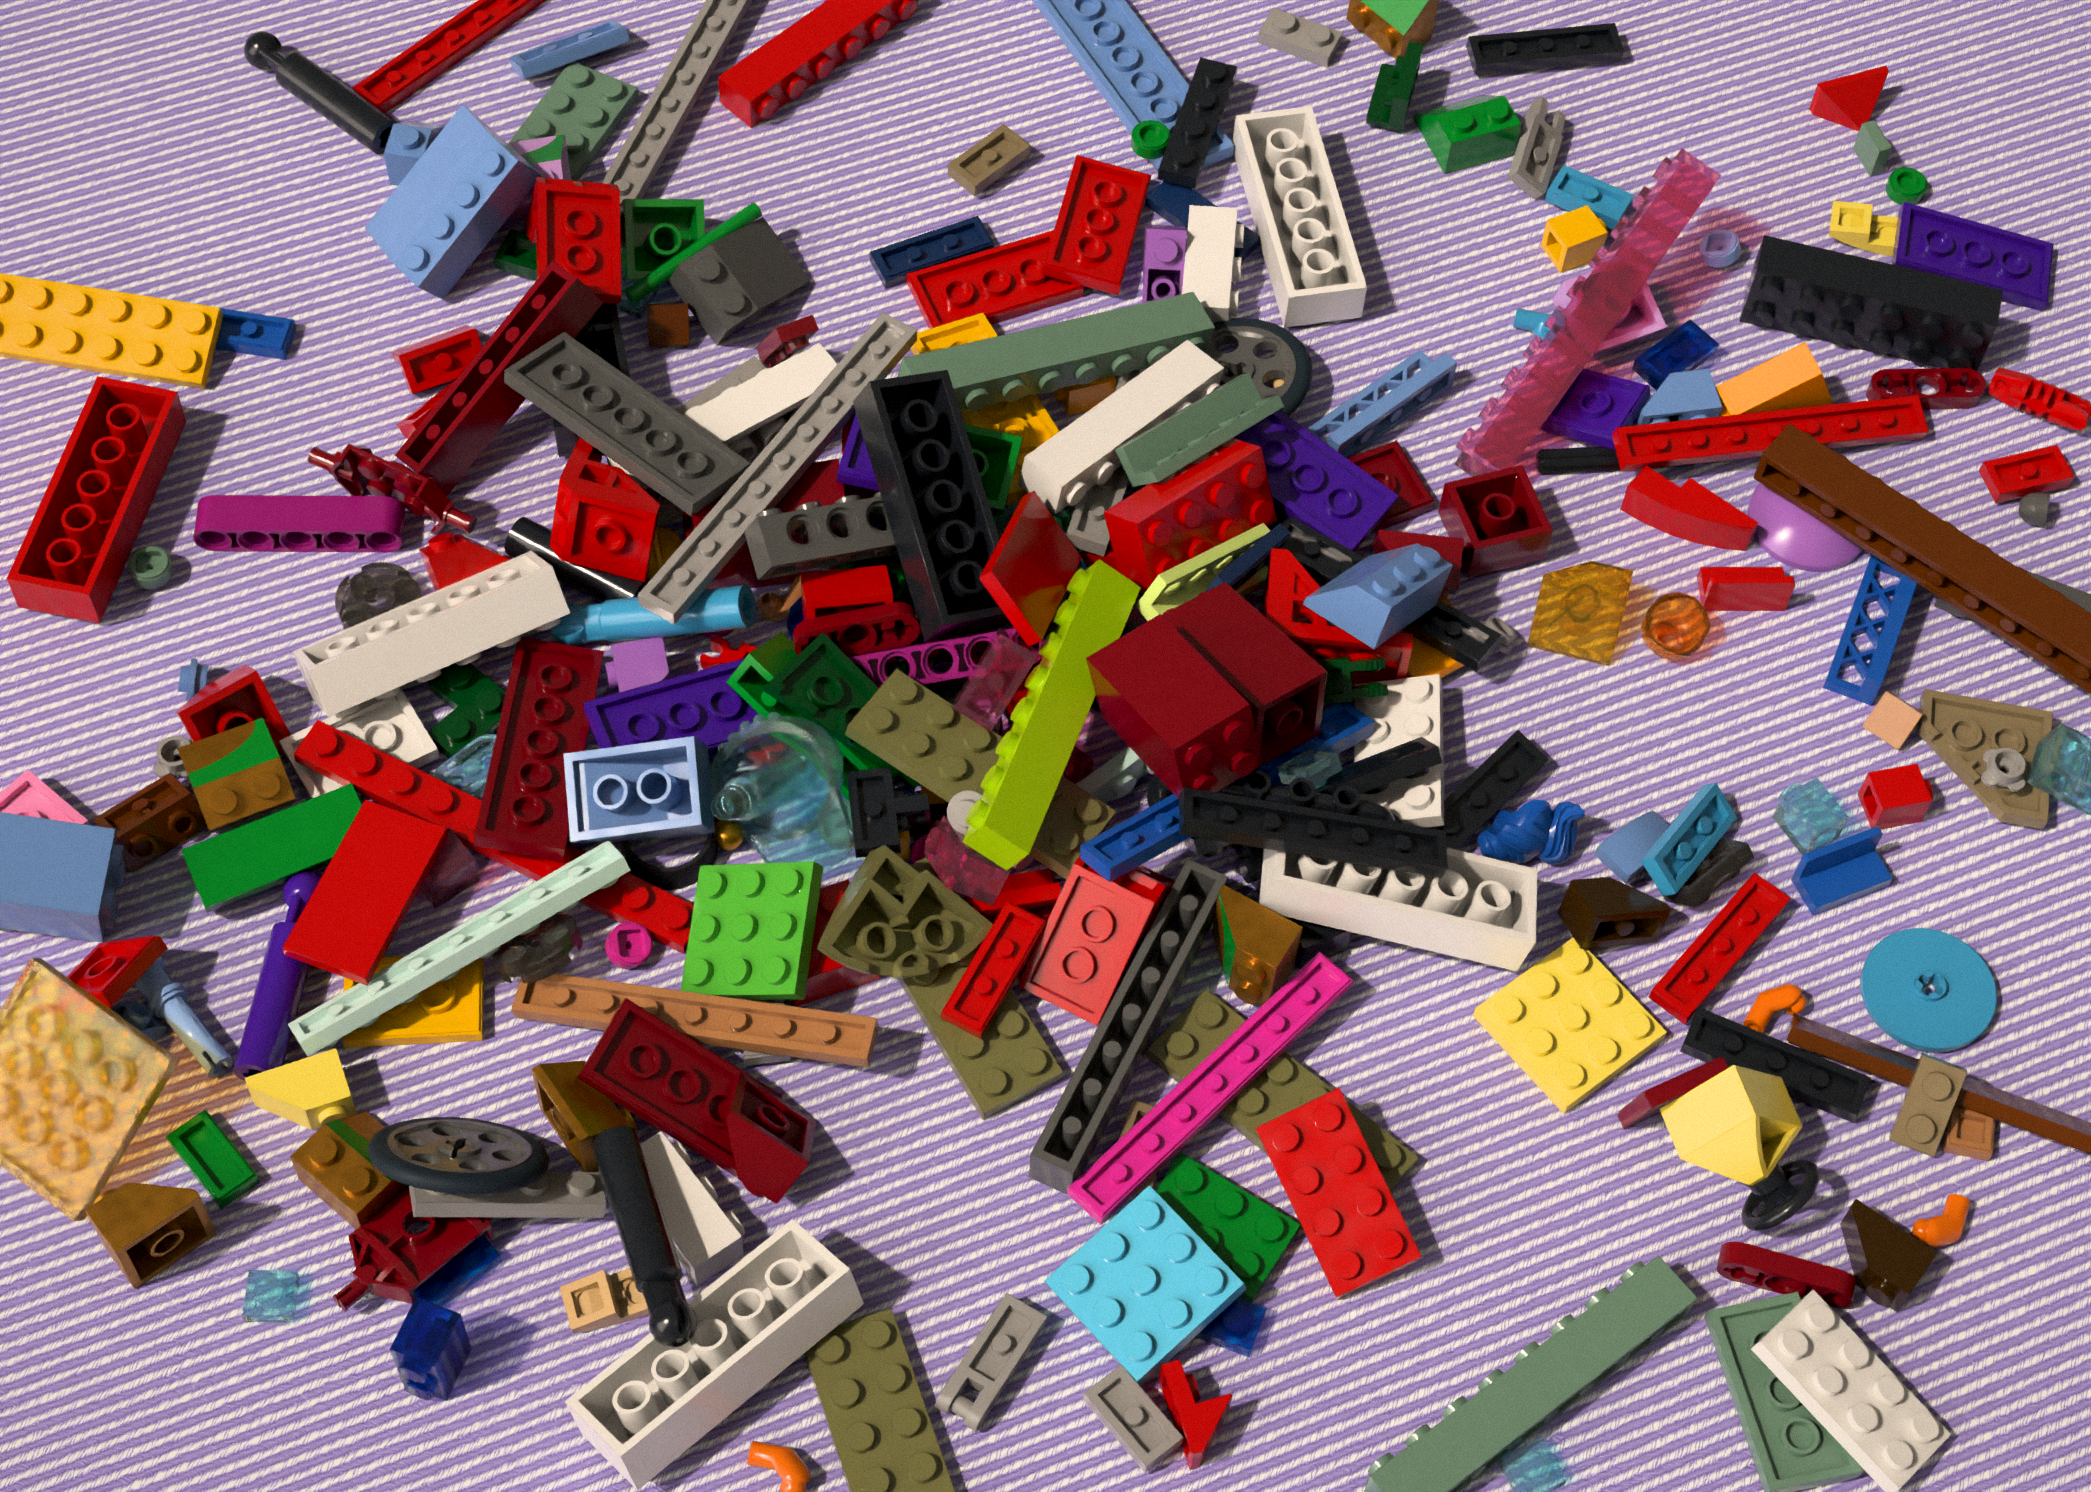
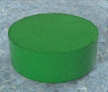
M1147 120L1140 122L1132 130L1131 147L1142 158H1160L1164 155L1171 137L1170 131L1164 124L1158 121Z
M1908 167L1898 168L1889 176L1886 184V193L1897 204L1902 205L1903 202L1916 205L1924 197L1928 186L1927 180L1918 170Z

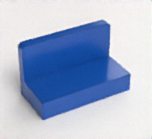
M1878 826L1808 852L1802 856L1791 881L1813 916L1889 887L1893 877L1875 850L1883 835Z

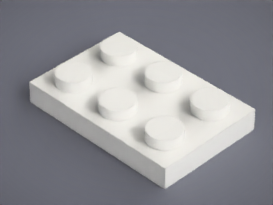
M402 689L390 698L377 700L374 697L360 703V709L348 716L338 718L333 715L322 720V722L415 768H420L440 758L436 745ZM313 725L279 741L284 755L310 799L343 787V785L295 762L294 753Z

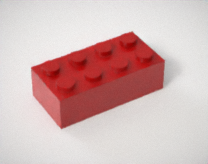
M1234 438L1229 439L1163 480L1148 484L1104 511L1118 572L1140 586L1139 592L1143 594L1159 574L1262 523L1268 527L1277 521L1262 447Z

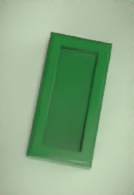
M206 1109L166 1136L170 1146L220 1210L260 1183L256 1172Z

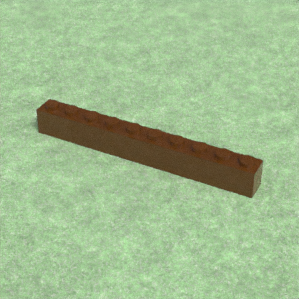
M1790 423L1762 453L1753 477L1755 480L2091 694L2090 612L2067 599L2061 592L2051 589L2032 577L2023 568L2013 565L1994 553L1988 546L1975 541L1959 531L1950 522L1940 519L1921 507L1915 500L1902 495L1885 484L1880 478L1872 476L1850 462L1845 456L1837 454L1815 440L1810 434L1799 430Z

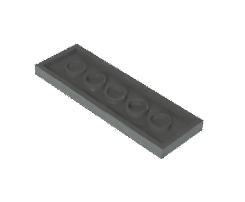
M565 332L505 370V384L691 517L727 492L751 465L749 461Z

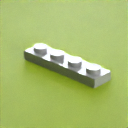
M546 1172L537 1182L525 1188L484 1195L441 1193L409 1186L413 1217L604 1218L607 1204L600 1172Z

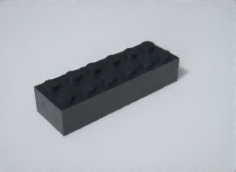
M1764 235L1746 287L1740 322L1792 333L1801 337L1822 340L1839 346L1861 349L1878 355L1904 359L1917 364L1938 368H1971L1978 371L1998 325L2003 290Z
M948 370L869 381L853 400V405L924 641L930 642L1003 628L1010 621L979 578L1000 538Z

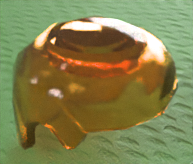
M1682 592L1664 594L1647 610L1642 620V638L1646 646L1657 656L1671 661H1678L1691 657L1701 647L1704 639L1710 632L1711 624L1706 608L1695 597Z

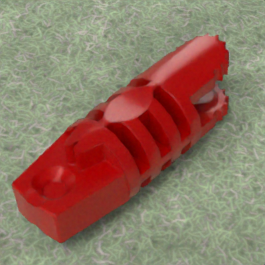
M1999 367L1988 387V394L2017 410L2021 409L2027 414L2036 415L2037 418L2046 419L2047 422L2071 428V430L2081 431L2085 429L2091 417L2090 401L2068 392L2067 389H2060L2054 384L2045 383L2044 380L2035 379L2034 376Z

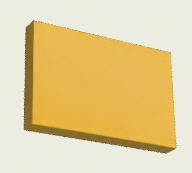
M405 956L383 957L374 974ZM478 958L461 968L459 973L453 978L439 981L421 991L413 1001L402 1005L399 1004L381 1014L373 1024L364 1028H357L343 1036L344 1048L483 1041L484 958ZM344 977V991L359 982Z

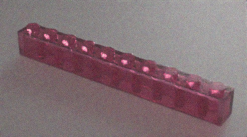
M1681 148L1673 161L1667 156L1652 176L1658 180L1652 190L1646 186L1643 187L1631 205L1636 209L1631 219L1624 215L1610 233V236L1615 239L1610 248L1607 249L1601 245L1588 264L1594 270L1587 279L1580 275L1566 294L1572 299L1568 306L1564 309L1558 305L1544 324L1550 329L1544 339L1536 335L1523 353V356L1528 359L1523 368L1520 370L1514 365L1500 386L1506 389L1502 397L1497 400L1492 396L1478 415L1479 418L1484 420L1477 431L1469 427L1458 442L1456 448L1462 452L1454 463L1457 467L1470 476H1476L1514 466L1711 192L1721 174L1683 148Z

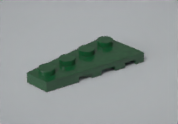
M824 632L762 689V691L879 768L891 767L892 776L914 790L919 785L918 782L845 735L848 724L879 688Z

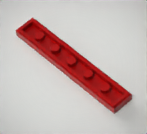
M478 0L353 86L352 90L386 113L546 0Z

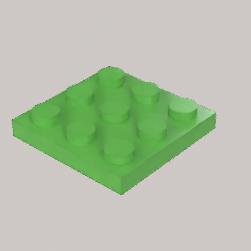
M814 861L700 866L681 991L744 1000L804 999L823 866Z

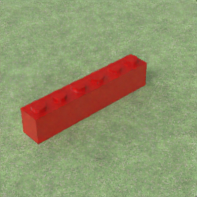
M918 0L825 1L718 76L720 103L750 128H753L762 120L772 117L779 108L792 99L800 97L814 83L828 77L848 59L855 58L862 49L873 41L883 38L890 29L901 21L912 17L918 9Z

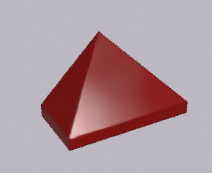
M1882 66L1818 83L1809 108L1810 112L1814 116L1859 131L1862 123L1869 122L1888 76V68Z

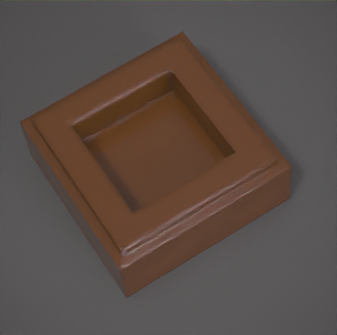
M655 303L647 305L649 346L690 345L688 303Z

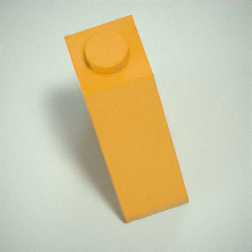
M1806 342L1716 386L1722 405L1720 416L1833 404L1823 374Z

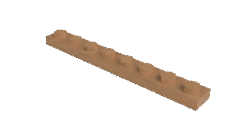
M523 969L511 1009L515 1018L605 1030L622 1001L627 998L699 1044L862 1067L870 1066L879 1029L878 1020L874 1017Z

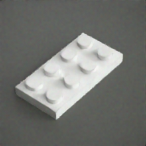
M1440 674L1370 682L1387 684L1388 695L1355 698V708L1374 721L1372 736L1354 745V762L1423 737L1438 746L1442 763L1430 767L1429 772L1424 776L1414 779L1401 778L1389 783V788L1380 793L1360 794V800L1373 802L1387 808L1391 813L1397 815L1403 824L1420 827L1444 826L1443 684ZM1369 683L1355 684V686L1367 685Z
M1814 1289L1803 1297L1751 1348L1761 1361L1885 1492H1897L1951 1435Z

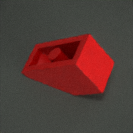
M451 532L431 538L428 541L429 546L419 549L434 591L513 559V557L460 534L453 536Z

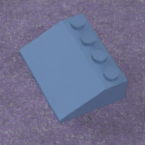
M462 104L365 229L391 262L417 287L443 300L532 189L536 177H541L542 174L467 106Z

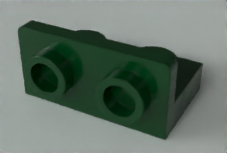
M1409 42L1405 57L1398 55L1395 66L1389 64L1381 65L1366 117L1367 124L1403 132L1418 78L1423 44Z

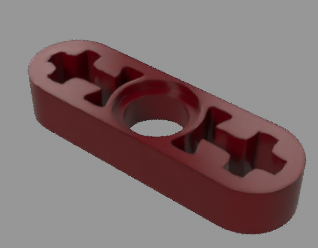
M1971 368L1883 369L1877 371L1872 376L1866 391V397L1869 401L1919 395L1923 410L1970 409L1980 402L1986 389V381L1982 374ZM1919 383L1929 384L1936 390V394L1925 395L1918 391L1916 385Z
M894 602L803 620L794 628L793 642L796 655H799L809 645V637H818L824 632L832 640L831 632L836 631L838 641L834 643L849 657L909 645L918 637L920 626L916 611L910 604ZM903 620L904 627L895 629L894 621ZM876 623H880L882 633L876 634ZM860 625L868 629L867 634L860 639L853 640L844 635L846 630L852 626Z
M1726 1242L1720 1248L1717 1272L1729 1280L1783 1295L1798 1292L1800 1299L1814 1289L1831 1308H1847L1853 1303L1856 1278L1844 1270L1742 1242Z

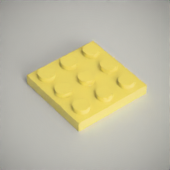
M1573 937L1477 1006L1473 1017L1563 1114L1567 1113L1663 1041L1667 1033L1588 949H1581Z

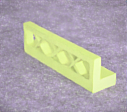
M1262 523L1159 574L1135 607L1149 621L1159 614L1162 615L1165 611L1176 608L1197 597L1207 589L1216 575L1258 542L1270 530ZM1268 567L1262 568L1237 589L1236 592L1243 597L1266 584Z

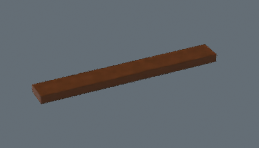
M1794 1013L1788 1026V1043L1907 1087L1919 1059ZM1965 1077L1955 1102L1956 1105L2091 1154V1122Z

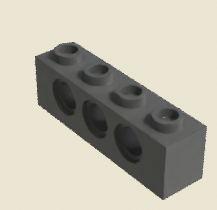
M880 492L876 493L874 497L860 499L859 495L845 496L835 501V504L821 506L819 501L809 502L798 506L795 509L796 511L782 513L780 508L768 509L758 513L756 519L744 531L758 580L899 555ZM869 518L879 523L881 531L875 529L870 524ZM829 524L836 526L841 531L842 538L833 534ZM790 531L797 533L801 537L803 545L796 543L791 538Z

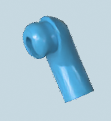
M1517 308L1513 324L1514 328L1532 331L1541 344L1548 349H1557L1564 344L1566 333L1554 315Z

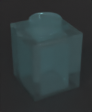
M1818 778L1804 785L1797 782L1787 787L1780 794V802L1772 817L1802 856L1839 839L1849 818Z

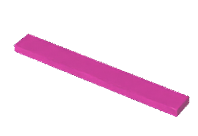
M1321 952L1316 954L1068 1187L1067 1195L1102 1225L1350 990L1353 979Z

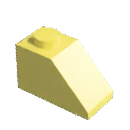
M336 1048L245 1078L255 1106L310 1130L321 1128L325 1123L357 1114Z

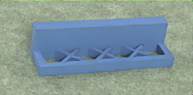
M1418 350L1307 428V430L1317 437L1325 431H1331L1332 433L1327 438V444L1344 457H1353L1451 388L1457 361L1446 352L1432 361L1421 350ZM1417 366L1421 368L1420 371L1407 379V373ZM1383 390H1391L1389 393H1387L1378 400V394L1380 392H1382ZM1355 410L1362 411L1349 420L1350 413Z

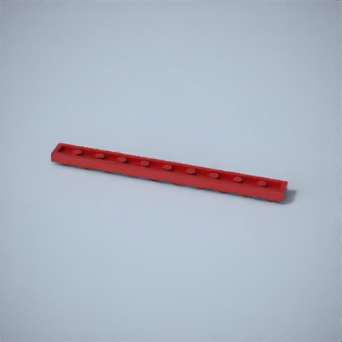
M317 720L294 753L295 762L343 786L352 783L357 793L385 807L447 828L448 838L535 881L586 853L567 843L564 859L561 861L473 846L482 800L322 721ZM628 872L620 876L618 881L612 886L598 889L579 901V903L620 923L636 922L644 926L652 939L682 954H685L687 950L694 905Z

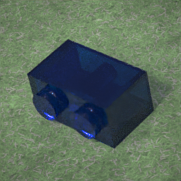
M418 1297L415 1298L390 1348L400 1379L407 1392L425 1400H430L432 1396H435L447 1401L472 1350L460 1313Z

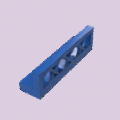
M1871 554L1823 686L1824 689L1871 706L1883 683L1917 585L1915 581ZM1878 570L1898 577L1897 584L1881 589L1873 577L1874 571ZM1877 601L1885 616L1870 621L1862 606ZM1858 620L1860 625L1855 626L1856 621ZM1881 628L1878 634L1876 629ZM1866 633L1874 648L1858 653L1850 638ZM1845 652L1849 657L1844 658ZM1869 660L1868 666H1866L1864 662ZM1854 665L1863 679L1861 685L1858 686L1836 678L1839 670Z

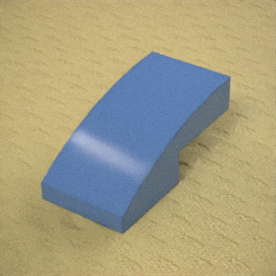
M1653 810L1647 812L1622 827L1597 846L1595 856L1625 884H1628L1645 869L1641 860L1670 825Z

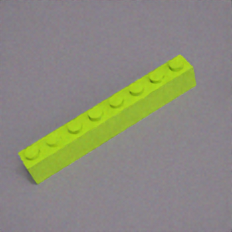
M1100 559L1086 571L1080 568L1069 581L1067 590L1071 592L1068 600L1062 603L1054 615L1053 622L1057 624L1054 632L1048 635L1039 650V654L1043 658L1026 679L1025 687L1029 689L1026 697L1019 701L1010 716V720L1014 722L1012 729L999 742L995 751L999 755V759L996 765L992 766L983 778L980 787L985 791L982 798L972 806L965 820L969 827L962 842L1006 871L1029 855L1096 696L1086 658L1120 638L1141 589L1140 586Z

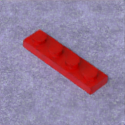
M1754 872L1654 986L1648 998L1683 1024H1686L1695 1014L1697 1008L1702 1006L1783 912L1791 898Z

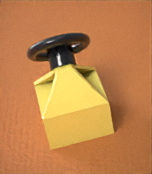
M1733 1065L1660 1108L1680 1159L1745 1183L1752 1191L1746 1199L1741 1212L1742 1222L1748 1229L1763 1231L1780 1225L1796 1214L1814 1194L1820 1180V1171L1815 1163L1809 1160H1797L1781 1167L1777 1164L1803 1127L1781 1077ZM1798 1174H1806L1803 1184L1792 1185L1790 1183L1791 1177Z

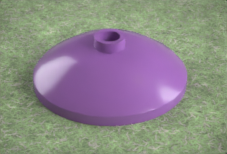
M1759 483L1755 488L1748 506V516L1759 522L1754 538L1770 556L1779 562L1799 570L1825 572L1839 569L1852 563L1864 551L1862 547L1765 485Z

